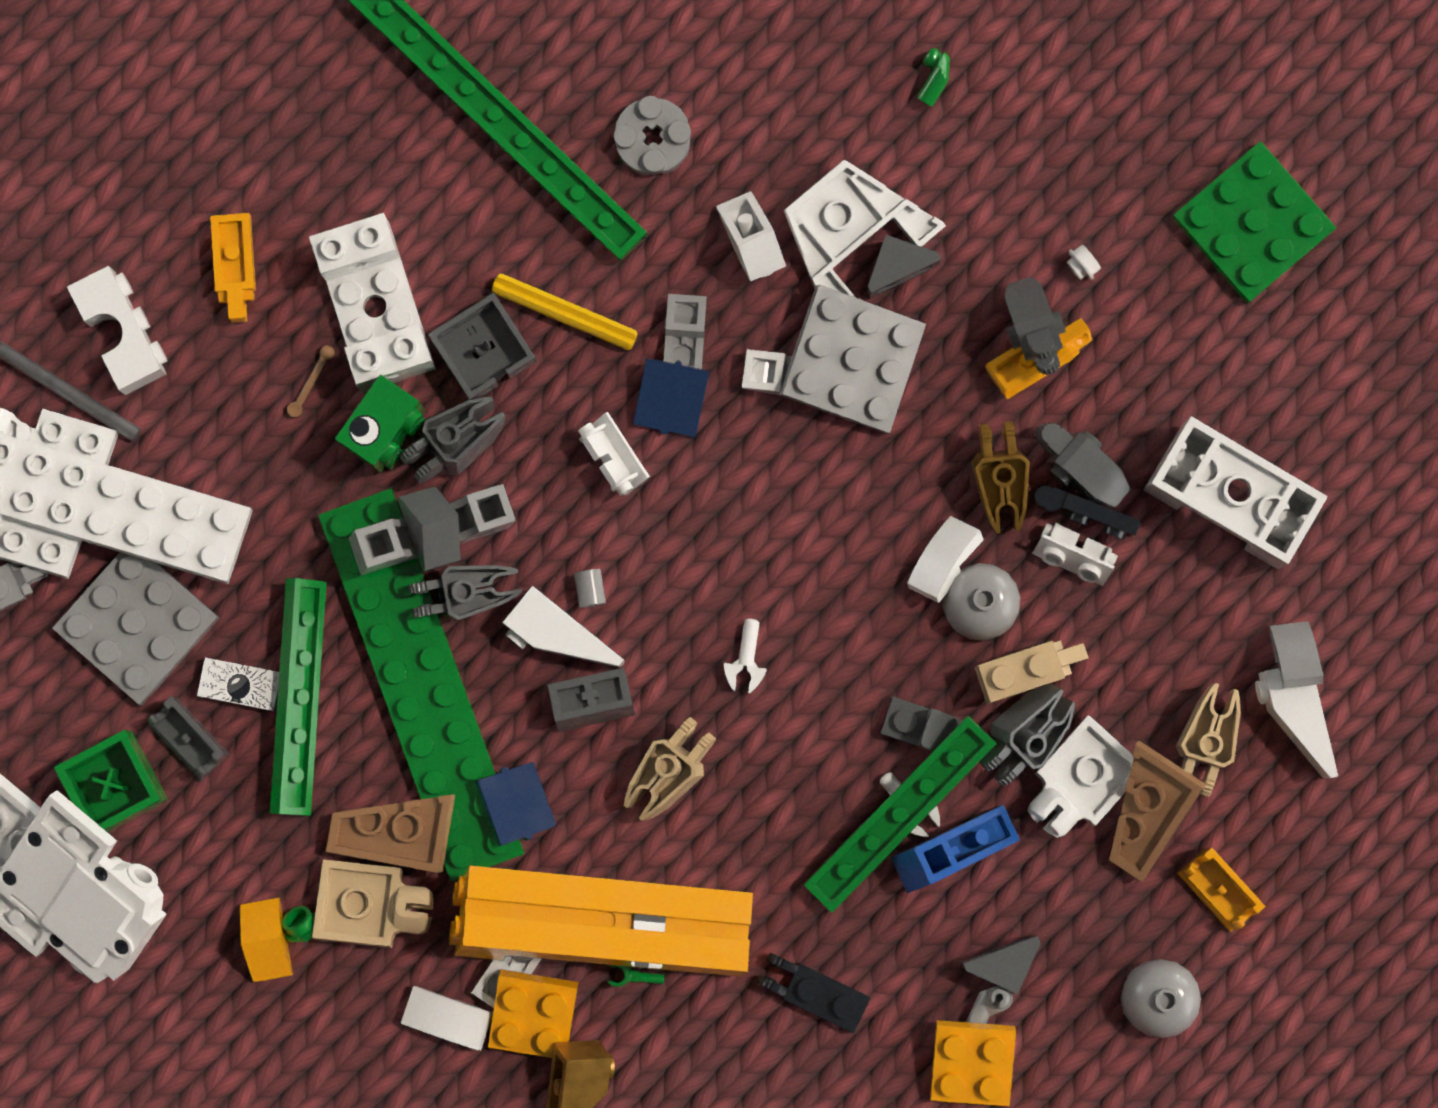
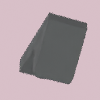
M892 697L880 734L933 752L963 720L933 708L929 709Z

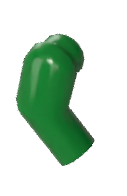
M931 48L923 60L924 66L932 69V72L917 95L918 99L932 107L948 83L950 57L946 52L941 53L936 48Z

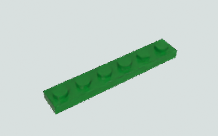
M286 578L270 804L271 814L311 816L327 584L325 581Z
M967 716L804 886L833 913L997 743L970 716Z

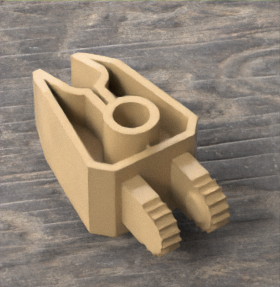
M1217 683L1211 684L1198 700L1176 744L1180 756L1184 758L1181 768L1193 775L1195 762L1208 765L1205 776L1202 779V782L1206 785L1200 793L1207 797L1212 793L1219 769L1234 762L1241 714L1240 697L1236 689L1230 690L1222 714L1218 715L1215 712L1214 703L1219 687Z
M691 717L683 722L670 740L664 739L652 742L629 783L624 800L626 808H633L648 790L651 792V800L639 817L641 821L654 818L667 810L704 776L703 764L700 761L714 744L716 738L707 733L697 742L690 753L685 750L682 745L692 735L698 724Z

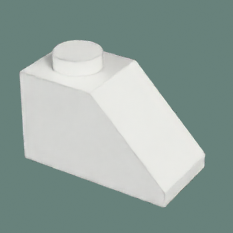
M751 191L716 206L737 257L750 281L769 276L774 271L786 267L774 230Z

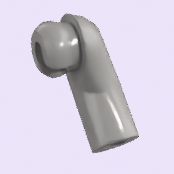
M994 986L981 991L966 1022L987 1024L990 1016L1005 1011L1011 1006L1013 1002L1012 992L1000 986Z

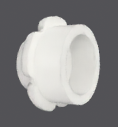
M1083 244L1074 251L1069 249L1068 253L1072 258L1066 263L1080 280L1085 276L1089 280L1094 279L1093 275L1101 269V266Z

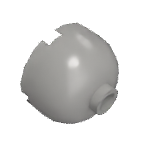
M976 563L961 569V572L950 586L948 593L943 597L942 608L947 621L956 633L969 640L987 641L1000 637L1013 626L1019 615L1021 597L1016 582L1006 571L993 564Z
M1164 959L1144 961L1132 969L1127 976L1120 997L1123 1013L1131 1025L1145 1035L1157 1038L1177 1036L1189 1028L1199 1014L1201 1003L1198 983L1190 971L1177 962Z

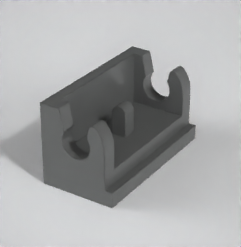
M625 668L548 684L554 719L559 732L635 716Z
M171 696L163 703L164 708L160 712L148 718V725L199 780L203 781L231 754L179 698Z

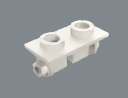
M608 412L603 414L593 424L590 422L578 430L582 436L579 438L580 442L585 445L594 461L600 458L604 464L599 468L611 485L613 492L617 490L620 496H626L650 477Z
M1046 523L1040 536L1041 539L1032 554L1042 558L1045 563L1051 566L1062 567L1077 574L1079 578L1086 582L1097 583L1103 586L1114 570V564L1118 555L1112 553V548L1087 538L1081 549L1075 546L1080 534L1058 523H1055L1054 526Z

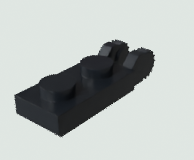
M1050 485L1039 486L1033 492V502L1039 505V508L1044 507V510L1050 512L1059 508L1068 510L1066 518L1087 526L1090 519L1105 524L1102 532L1123 540L1127 533L1136 536L1141 524L1138 519L1055 487L1050 488Z
M769 953L767 961L771 965L781 970L785 969L794 973L788 987L777 983L775 979L767 975L762 976L760 974L756 981L757 984L782 995L784 1000L855 1033L871 999L870 996L801 963L797 965L774 953Z

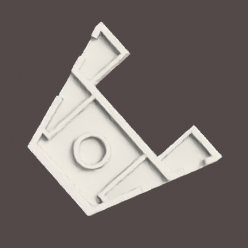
M846 160L841 161L784 209L814 290L816 285L820 284L855 297L834 272L833 268L888 221L893 219L913 244L921 247L946 226L938 218L924 212L917 205L894 193L884 184Z

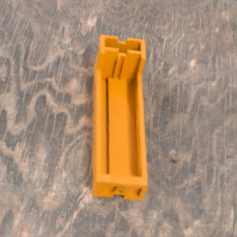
M469 866L465 874L459 876L458 882L454 884L452 904L453 906H459L460 911L459 916L455 915L454 921H451L449 945H456L455 956L502 960L506 955L630 967H635L631 965V962L662 964L663 966L660 968L662 970L741 977L748 972L750 946L748 934L749 925H751L753 893ZM634 914L666 917L665 932L633 929Z

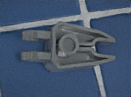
M1027 277L1008 284L1004 297L1013 322L1012 326L1007 327L1013 349L1021 347L1025 360L1034 359L1037 370L1042 375L1046 374L1048 376L1049 374L1056 373L1059 370L1058 367H1060L1056 351L1063 348L1059 334L1066 332L1059 310L1051 312L1042 284L1034 278Z
M492 397L468 400L425 420L422 431L423 438L408 447L399 458L405 465H409L428 452L432 454L434 458L421 466L414 474V478L419 484L428 481L443 470L448 475L458 476L495 441L505 425V414L501 412L484 422H478L494 409V401Z
M1052 422L1040 424L1034 430L1037 443H1041V447L1051 455L1046 461L1050 468H1052L1049 473L1065 487L1070 484L1085 498L1107 507H1116L1130 491L1122 470L1100 449L1102 447L1101 442L1088 431L1069 434L1064 428H1060V425Z
M499 565L443 567L435 577L436 580L408 585L410 593L421 594L437 588L440 604L418 606L413 609L414 618L442 613L449 620L458 621L502 605L521 594L522 589L497 592L493 587L479 590L475 588L493 585L495 578L517 574L518 569Z
M1047 684L1026 693L991 723L990 735L997 744L980 761V764L985 770L990 771L997 768L1000 762L1004 760L994 775V779L1000 785L1004 786L1011 783L1026 766L1031 769L1043 768L1071 725L1075 703L1062 696L1064 691L1061 688Z

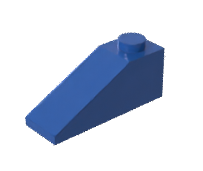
M1001 805L891 857L908 894L931 885L1020 841L1004 805Z

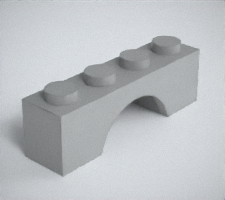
M503 484L466 495L450 503L459 517L460 544L506 530L516 521ZM404 518L389 519L354 530L349 537L361 576L418 558Z

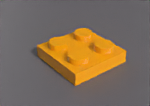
M500 969L488 1048L552 1058L554 1043L569 1042L578 982Z
M936 1020L930 1100L1010 1106L1016 1027Z

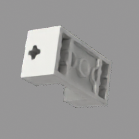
M381 213L309 236L320 273L327 282L347 345L344 349L355 384L361 392L369 391L380 374L392 383L436 370L396 241L385 214ZM373 297H379L386 302L384 314L375 318L368 316L365 312L367 301Z
M1192 416L1181 425L1144 488L1145 492L1177 510L1184 505L1247 542L1244 550L1276 569L1290 563L1328 497ZM1241 480L1246 483L1249 495L1245 501L1237 502L1229 496L1228 486L1231 481Z

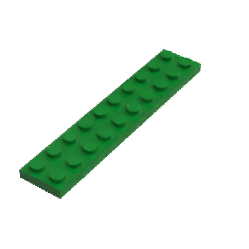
M393 489L381 491L319 514L320 522L421 799L456 794L444 865L450 881L457 880L459 876H463L469 866L492 867L524 855L525 852L520 839L498 847L475 784L476 781L495 775L496 772L439 615L437 613L414 618L413 609L426 604L435 605L430 590L421 594L409 592L408 585L426 582L418 558L362 576L359 571L349 537L354 530L389 519L403 518Z

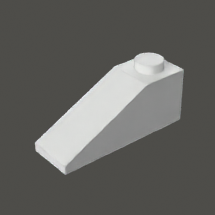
M533 586L503 621L510 628L505 635L522 649L529 644L536 650L619 668L625 662L624 659Z
M1279 668L1258 673L1260 681L1255 682V688L1260 704L1266 703L1268 713L1323 779L1338 777L1317 685L1283 688Z

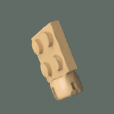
M323 860L312 938L314 940L392 948L396 934L401 932L411 934L427 933L432 917H428L427 913L413 912L411 909L433 910L432 892L426 887L404 884L402 882L403 870L401 868Z

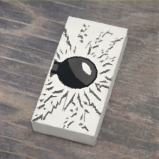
M205 658L197 696L276 711L280 672Z

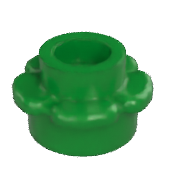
M298 906L288 911L281 922L286 934L285 938L293 943L306 942L312 939L315 913H311L305 906Z

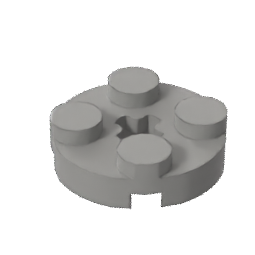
M655 96L644 97L642 100L630 104L620 114L616 122L614 140L618 155L629 169L638 174L657 175L660 173H670L683 163L690 149L691 129L687 117L678 106L668 100L658 99ZM648 128L650 130L660 129L659 136L663 140L662 143L658 145L652 142L649 146L644 143L646 135L643 132Z

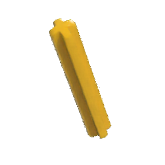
M498 274L493 283L492 292L500 297L625 350H631L635 344L637 331L504 274Z

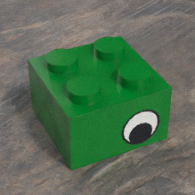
M380 374L335 440L344 449L382 474L386 467L392 470L399 462V457L404 452L400 447L407 437L414 438L420 432L426 420L422 417L426 410L419 400Z

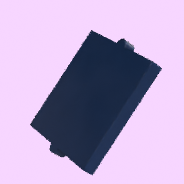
M646 358L633 424L661 430V433L664 435L668 432L696 437L710 370L682 365L680 360L671 363Z
M534 762L510 770L504 767L499 770L498 774L475 782L498 847L522 838L528 841L533 838V834L557 826Z

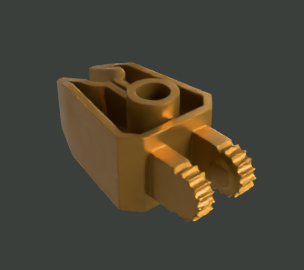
M1013 421L1003 422L1002 434L1005 440V450L992 451V431L989 425H979L981 453H977L971 461L983 509L996 533H1000L999 511L1005 505V502L1007 505H1010L1015 531H1020L1027 509L1030 462L1016 447Z

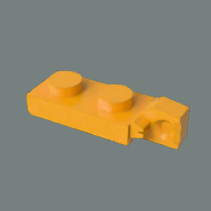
M250 213L214 215L210 217L215 292L218 294L220 303H228V318L231 320V323L247 322L246 301H255L254 291H256Z
M1082 318L1065 327V333L1059 334L1063 346L1062 349L1056 351L1060 367L1073 360L1080 353L1079 350L1092 341L1090 329ZM1021 347L1015 350L1013 348L985 366L987 373L1007 400L1047 376L1046 374L1042 375V373H1039L1034 359L1025 360Z

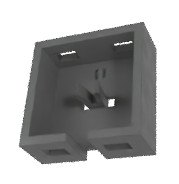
M494 293L428 334L469 400L481 398L499 387L496 380L507 374L511 379L537 363L536 357ZM491 341L495 345V348L491 349V345L489 343ZM476 352L480 357L475 359L472 353Z

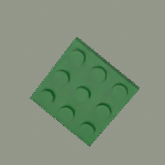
M1261 141L1172 216L1176 224L1246 304H1249L1337 228Z

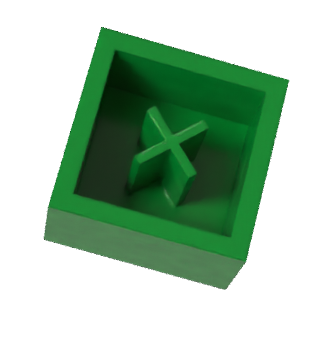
M123 730L54 767L71 802L107 833L168 801L133 731Z

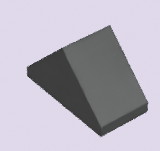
M885 235L866 291L869 299L938 267L941 261L938 252Z
M431 487L397 498L422 572L459 562L461 555L458 513L436 487Z
M1031 935L962 961L961 964L964 970L1018 995L1040 946V940L1037 935Z

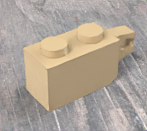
M1061 640L1054 643L1050 641L977 665L974 668L986 704H990L1062 680L1065 676L1072 674L1070 664L1088 659L1084 643L1064 649Z

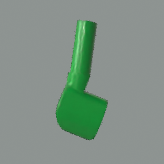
M610 966L612 968L619 967L625 973L622 982L608 981L614 987L625 986L630 982L664 983L663 974L631 970L629 966Z

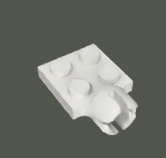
M1087 715L1054 751L1044 767L1039 768L1035 773L1041 779L1043 788L1029 804V814L1038 823L1040 820L1043 821L1054 810L1056 814L1043 829L1057 838L1066 835L1077 821L1081 819L1087 821L1093 827L1096 826L1125 793L1127 779L1130 776L1134 759L1132 758L1133 755L1093 718Z

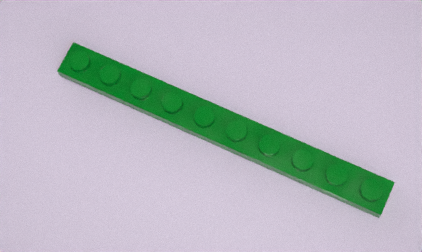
M346 0L616 259L621 262L647 236V232L404 0Z

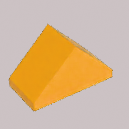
M280 897L240 905L241 947L253 982L293 975L288 943L285 938L286 934L281 925L283 913Z

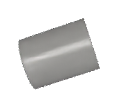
M601 569L574 573L579 608L606 604Z

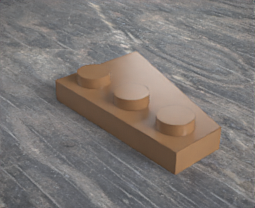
M1138 741L1135 744L1132 757L1134 759L1130 776L1127 779L1126 794L1118 819L1109 861L1143 882L1206 784L1141 741Z
M456 794L332 813L326 852L441 873L443 871Z

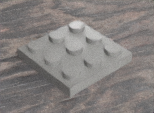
M816 285L779 395L881 433L889 434L926 324L826 286Z
M120 552L52 629L137 704L142 706L220 617L158 563Z

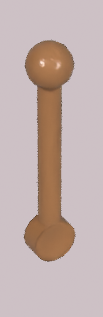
M324 345L319 351L320 358L297 400L290 403L287 407V412L291 417L298 418L303 414L302 405L326 361L334 357L335 351L332 346Z

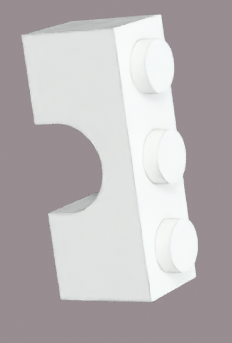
M107 266L67 286L84 322L90 327L106 320H115L121 324L123 334L119 345L101 355L119 391L127 395L167 375L162 365L168 361L158 341L151 343L145 331L150 328V324L140 306L135 309L133 308L128 298V295L132 294L133 290L123 272L117 275L111 267Z

